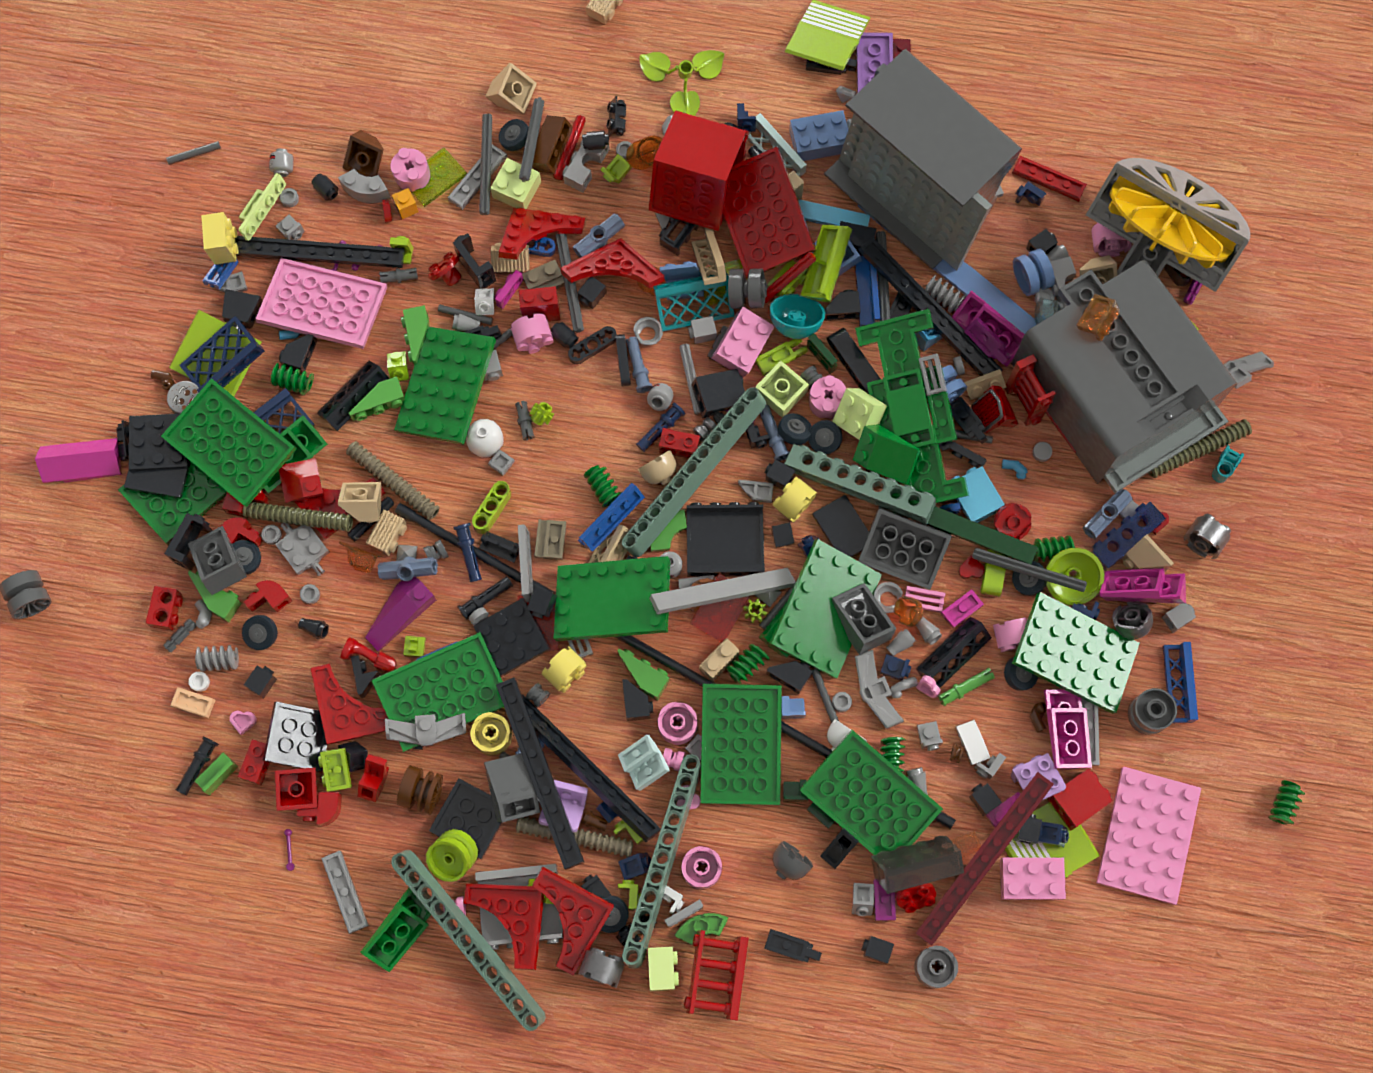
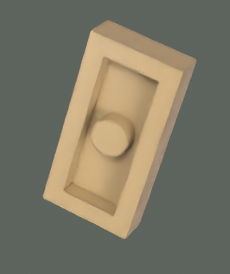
M1000 369L964 382L967 385L970 400L983 396L984 392L992 385L1002 386V389L1006 388Z

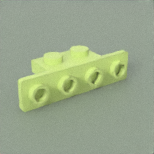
M276 173L264 191L256 190L238 217L243 222L239 227V232L245 240L249 241L286 187V183L280 174Z

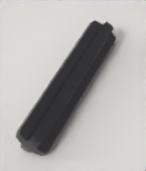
M388 496L381 501V513L383 510L388 511L394 505V501ZM377 521L372 523L359 522L348 532L349 538L354 542L357 541Z

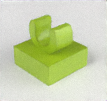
M406 636L403 655L408 657L424 656L426 638Z

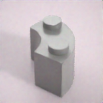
M353 169L338 177L344 191L358 201L380 203L382 200L391 199L388 189L379 175L365 177Z

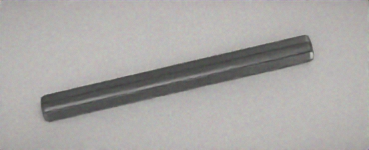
M541 97L535 98L533 102L519 179L522 182L530 180L545 103Z
M491 114L482 115L480 215L490 214Z
M876 232V241L887 251L885 232ZM877 271L880 321L890 319L889 284Z
M556 234L561 267L571 263L566 234ZM563 276L573 331L580 333L584 330L576 284L575 282L571 283Z
M978 548L974 549L972 555L973 559L1084 592L1087 585L1086 581Z

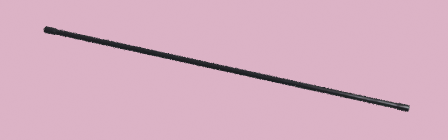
M402 503L397 505L395 509L396 514L416 523L461 549L457 544L459 542L458 536L417 514ZM473 546L477 559L521 583V573ZM533 580V591L537 587L556 595V592ZM631 635L615 637L703 687V684H715ZM781 721V732L825 758L831 754L832 750ZM941 811L934 821L951 830L956 819Z

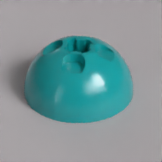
M788 294L776 298L771 303L770 317L774 327L782 335L791 339H804L820 329L825 319V310L815 300L798 294Z

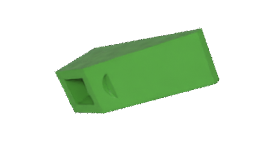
M425 305L404 309V316L401 317L402 326L407 329V333L404 334L406 345H410V351H407L409 361L413 362L414 365L417 364L427 329L430 327Z
M397 376L379 382L349 412L352 420L362 421L367 416L379 415L387 409L401 407L405 398Z
M189 570L188 574L207 608L213 614L230 622L242 604L237 599L239 596L230 590L228 592L221 590L211 595L201 581L198 571L193 573Z
M618 649L617 652L639 689L658 701L670 681L667 676L668 673L660 668L657 670L652 668L651 663L643 658L638 660L633 657L634 653L627 649Z

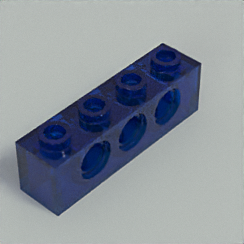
M1151 502L1146 505L1142 503L1135 509L1137 513L1134 516L1130 517L1128 515L1120 522L1122 524L1120 528L1116 530L1114 527L1106 534L1108 537L1103 542L1099 540L1091 547L1093 549L1091 553L1099 559L1105 571L1119 561L1145 535H1149L1165 521L1164 515ZM1143 519L1146 526H1138L1136 520ZM1122 532H1130L1131 539L1123 538ZM1107 544H1115L1117 551H1109Z

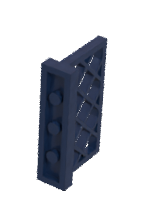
M234 316L183 361L180 367L190 380L198 386L199 389L197 391L199 393L211 378L224 388L265 350L256 342L238 317ZM234 324L239 326L238 334H230L231 327ZM220 337H225L224 347L216 346L217 340ZM229 337L237 338L236 347H228ZM241 338H248L250 340L246 347H240ZM206 349H211L210 359H202L203 352ZM215 350H223L222 359H214ZM235 350L234 357L231 360H226L227 351ZM192 362H197L196 371H190L187 366ZM202 362H209L208 372H201ZM214 362L221 363V368L218 372H212ZM200 375H207V381L201 386L199 383Z
M286 388L253 412L263 421H266L267 424H269V418L272 415L280 416L279 426L269 425L272 428L279 429V434L281 429L287 428L282 426L283 416L294 417V423L296 418L304 415L315 426ZM289 402H292L295 406L294 414L284 413V406Z

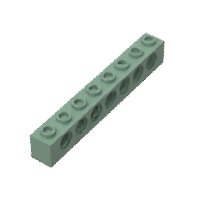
M793 444L785 462V465L794 469L795 474L926 525L936 505V499L928 492L921 493L910 485L903 486L898 484L896 480L891 478L884 479L873 471H863L857 465L850 466L839 458H829L825 453L820 451L816 453L805 445L798 446ZM806 460H812V461H813V462H812L811 464H809V465L803 464L804 461H806ZM824 466L830 467L826 472L821 471V468ZM841 473L848 474L845 478L838 477ZM858 480L865 481L863 485L856 484ZM877 486L883 488L880 492H875L873 489ZM894 493L901 495L898 499L891 497ZM912 500H917L919 502L915 506L909 504V502Z

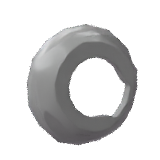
M653 317L640 318L633 328L638 341L644 345L657 344L663 335L660 322ZM646 327L653 328L655 331L654 338L643 341L639 336L641 331Z
M884 582L879 584L873 596L885 613H893L900 608L903 591L895 583ZM885 592H890L897 596L896 605H883L880 601L881 595Z

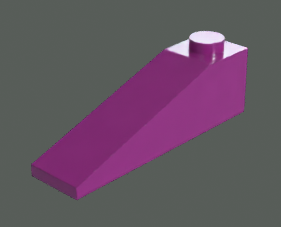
M413 577L409 581L401 580L395 586L365 638L379 652L437 601L436 598L417 577Z

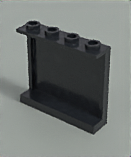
M713 502L710 505H702V503L687 505V577L714 575V577L747 576L765 572L763 504L749 502L748 505H740L738 502H731L729 505H721V503Z

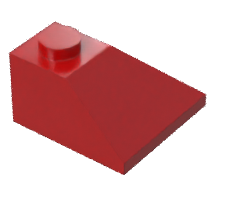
M316 458L283 464L279 469L285 503L324 496Z
M316 768L275 771L276 811L318 808Z

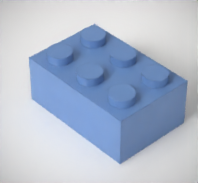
M844 110L790 120L789 132L793 149L803 161L841 154L848 133Z

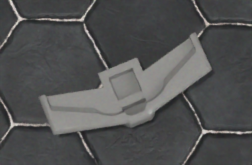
M1261 351L1235 360H1229L1223 365L1237 382L1235 385L1237 389L1251 381L1252 375L1250 373L1265 368L1274 367V361Z
M873 649L855 656L860 685L859 693L863 702L869 705L885 728H891L903 723V718H901L887 699V697L892 695L885 676L877 678Z
M465 713L435 722V714L415 716V724L385 719L386 739L421 746H432L435 743L465 734Z

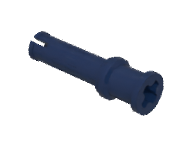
M673 402L672 407L665 414H661L660 420L636 443L639 449L645 452L659 438L663 428L673 427L674 423L681 416L685 415L683 409Z
M466 523L454 526L453 528L457 532L459 540L457 544L463 552L469 581L474 582L481 580L482 577L473 547L475 540L472 538L469 529L471 525Z

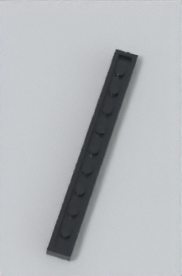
M243 236L235 238V243H237L239 250L236 256L284 258L288 260L403 268L405 256L404 248L252 237L249 241L245 240Z
M873 237L860 247L858 251L917 312L926 309L930 310L933 328L980 376L999 369L1001 372L1003 371Z
M513 677L496 686L563 867L567 870L584 863V859L517 680Z
M522 695L538 738L645 842L656 836L661 828Z

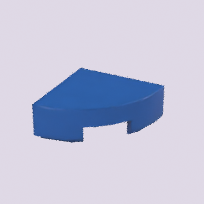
M960 503L946 504L939 508L958 515Z

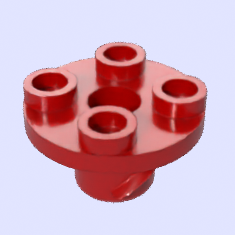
M450 251L443 256L444 260L438 264L434 263L428 268L430 271L428 277L431 281L441 277L447 286H453L460 281L462 275L455 267L460 257L458 254H453Z
M916 874L906 876L900 884L901 889L896 894L898 906L904 909L906 913H913L917 909L932 906L936 902L935 887L929 882L921 881V878Z

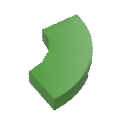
M684 509L678 511L651 544V552L670 550L671 541L674 536L680 531L687 529Z
M715 913L697 915L687 920L678 929L675 937L693 945L694 934H697L698 930H704L705 935L713 934L720 936L729 917Z

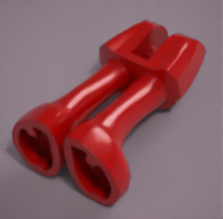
M351 637L347 639L340 655V659L343 660L350 659L353 654L362 655L374 663L373 667L385 672L393 671L397 665L395 658L382 651L376 653Z

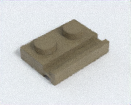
M556 260L522 274L528 289L556 286V289L565 286L563 275Z
M538 520L535 558L563 560L566 521Z

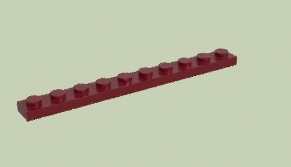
M1039 772L1035 774L916 932L918 936L931 946L935 943L1054 783Z

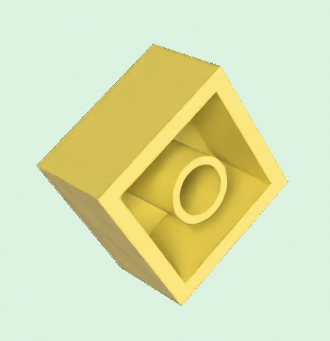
M224 212L201 215L204 250L215 265L236 262V254L239 253L237 243H235L237 230L235 226H232L230 218L228 219Z

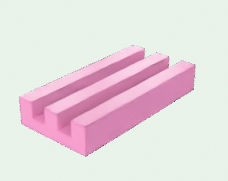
M907 586L903 606L941 613L943 611L945 593ZM910 592L940 598V600L918 595H912L910 594ZM914 599L939 604V607L909 602L908 600Z

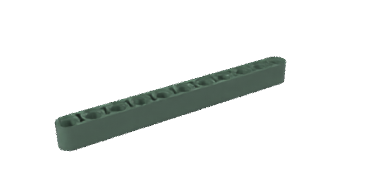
M749 388L742 394L624 536L622 545L632 556L639 557L644 554L765 408L766 400L757 388Z
M693 754L686 755L682 760L623 950V961L631 969H637L643 964L664 896L665 887L668 883L700 778L701 763L699 758ZM692 762L697 763L695 768H687L688 764ZM684 781L691 782L689 787H681ZM678 800H685L683 806H676ZM672 819H680L677 825H670ZM673 837L674 840L671 844H664L666 838ZM667 856V862L664 864L658 863L660 857ZM655 876H662V879L659 883L652 882V879ZM649 895H656L655 901L651 903L646 902ZM649 914V920L641 922L642 915ZM637 934H644L641 942L634 941ZM631 954H638L635 962L628 961Z
M404 850L395 854L391 860L394 870L520 1024L528 1031H534L541 1026L546 1019L543 1009L411 850ZM402 856L406 860V865L401 860ZM414 872L419 875V880L414 877ZM427 888L432 891V896L427 893ZM440 903L444 905L445 912L440 909ZM453 919L457 921L458 927L453 925ZM466 935L470 937L471 943L466 941ZM479 951L483 953L484 959L480 958ZM491 967L496 969L497 975L492 972ZM504 983L510 986V991L505 988ZM518 999L523 1002V1007L518 1004ZM531 1015L536 1018L537 1023L531 1020Z

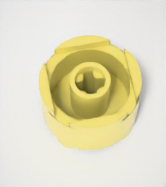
M795 477L791 483L789 482L782 490L784 492L783 495L774 501L773 506L794 523L801 516L799 513L801 514L812 503L817 492L801 479Z
M568 646L567 650L565 648L562 649L549 662L551 664L550 668H544L542 675L558 691L565 693L571 687L570 683L574 679L579 680L585 674L584 669L587 665Z
M492 712L478 716L470 731L472 742L479 751L486 755L502 753L510 746L512 741V730L507 720L501 715ZM490 730L496 732L492 738L488 736Z

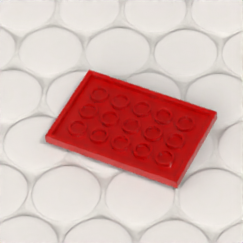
M776 146L734 165L727 181L723 214L746 277L748 278L750 269L763 268L764 272H767L802 257L808 252L816 251L779 148Z

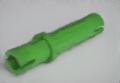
M987 668L959 685L954 684L951 689L939 694V701H943L941 704L946 706L957 698H963L966 693L993 680L995 676L993 672L990 673L991 669Z

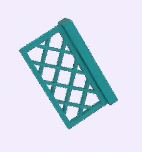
M727 272V281L704 285L702 276L654 286L662 331L691 326V320H695L697 317L704 318L699 315L704 306L712 310L709 317L713 316L714 321L735 317L734 309H731L729 304V276ZM725 286L726 292L722 298L714 293L718 287ZM701 290L709 293L704 302L696 297ZM681 294L691 296L686 305L678 301ZM712 295L720 300L715 308L706 304ZM668 297L673 302L666 309L661 305L660 299ZM694 299L702 304L697 312L689 308ZM723 302L729 306V313L721 314L717 311ZM675 303L683 307L678 316L670 311ZM686 310L694 314L690 321H685L681 318ZM669 313L676 320L673 324L665 326L664 319Z

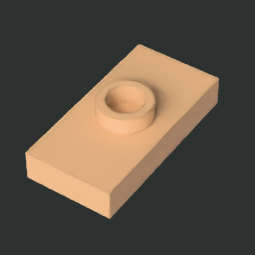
M177 687L170 706L209 719L216 700Z

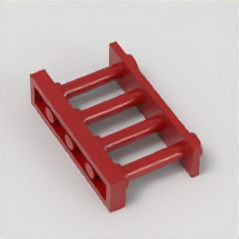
M1034 354L1016 362L1006 383V388H1004L1007 394L1012 392L1017 394L1026 409L1028 417L1024 422L1025 426L1030 424L1034 426L1040 423L1056 395L1055 391L1046 394L1033 372L1037 362Z
M698 930L697 934H694L693 937L695 953L689 995L685 997L684 1009H687L686 1013L694 1014V1008L724 1012L727 1020L738 1021L749 937L739 936L736 940L730 942L705 938V931ZM703 946L732 950L735 953L734 961L730 963L702 958ZM700 966L729 971L732 973L731 982L723 983L699 979ZM697 987L726 991L729 994L728 1002L721 1004L696 1000Z

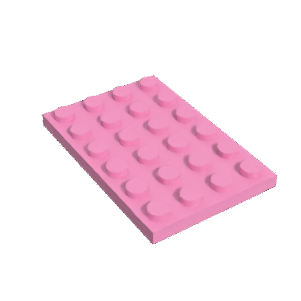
M281 258L257 314L256 321L257 323L305 335L310 334L317 338L364 349L386 293L387 284Z
M1122 767L1096 883L1177 905L1201 788Z

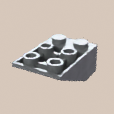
M521 753L484 762L496 821L506 822L540 813L537 794Z

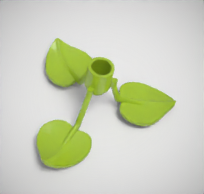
M715 50L701 51L693 57L692 63L684 60L679 66L676 65L671 70H669L671 63L668 56L661 52L641 54L639 60L644 75L655 82L664 80L665 73L671 74L678 71L679 77L684 79L683 92L677 91L672 95L670 107L673 112L677 110L696 115L700 106V98L695 91L687 92V81L692 76L693 71H699L700 76L704 79L717 77L722 68L724 53Z

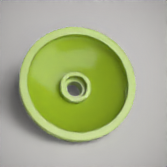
M1068 548L1060 551L1050 560L1046 568L1047 570L1070 576V571L1074 570L1076 574L1070 577L1087 582L1085 591L1081 592L1047 581L1046 586L1051 595L1058 601L1068 605L1084 604L1092 600L1099 593L1104 582V570L1101 562L1093 553L1082 548Z

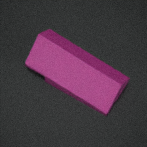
M971 290L952 318L965 330L979 317L1006 346L1005 350L1011 356L1004 363L1007 367L1013 360L1025 334Z
M118 439L40 446L35 461L42 482L64 481L67 483L122 475Z
M1164 568L1105 571L1100 597L1106 601L1186 604L1185 573L1165 574Z
M1044 690L1055 769L1092 768L1087 709L1082 708L1081 698L1066 690Z

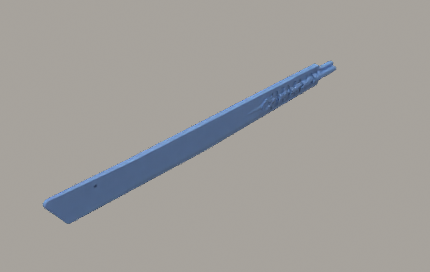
M858 205V207H859L862 211H864L866 214H868L864 209H862V208ZM943 259L934 268L937 273L967 296L972 290L1024 334L1039 324L1037 320L967 263L963 262L962 266L956 271Z

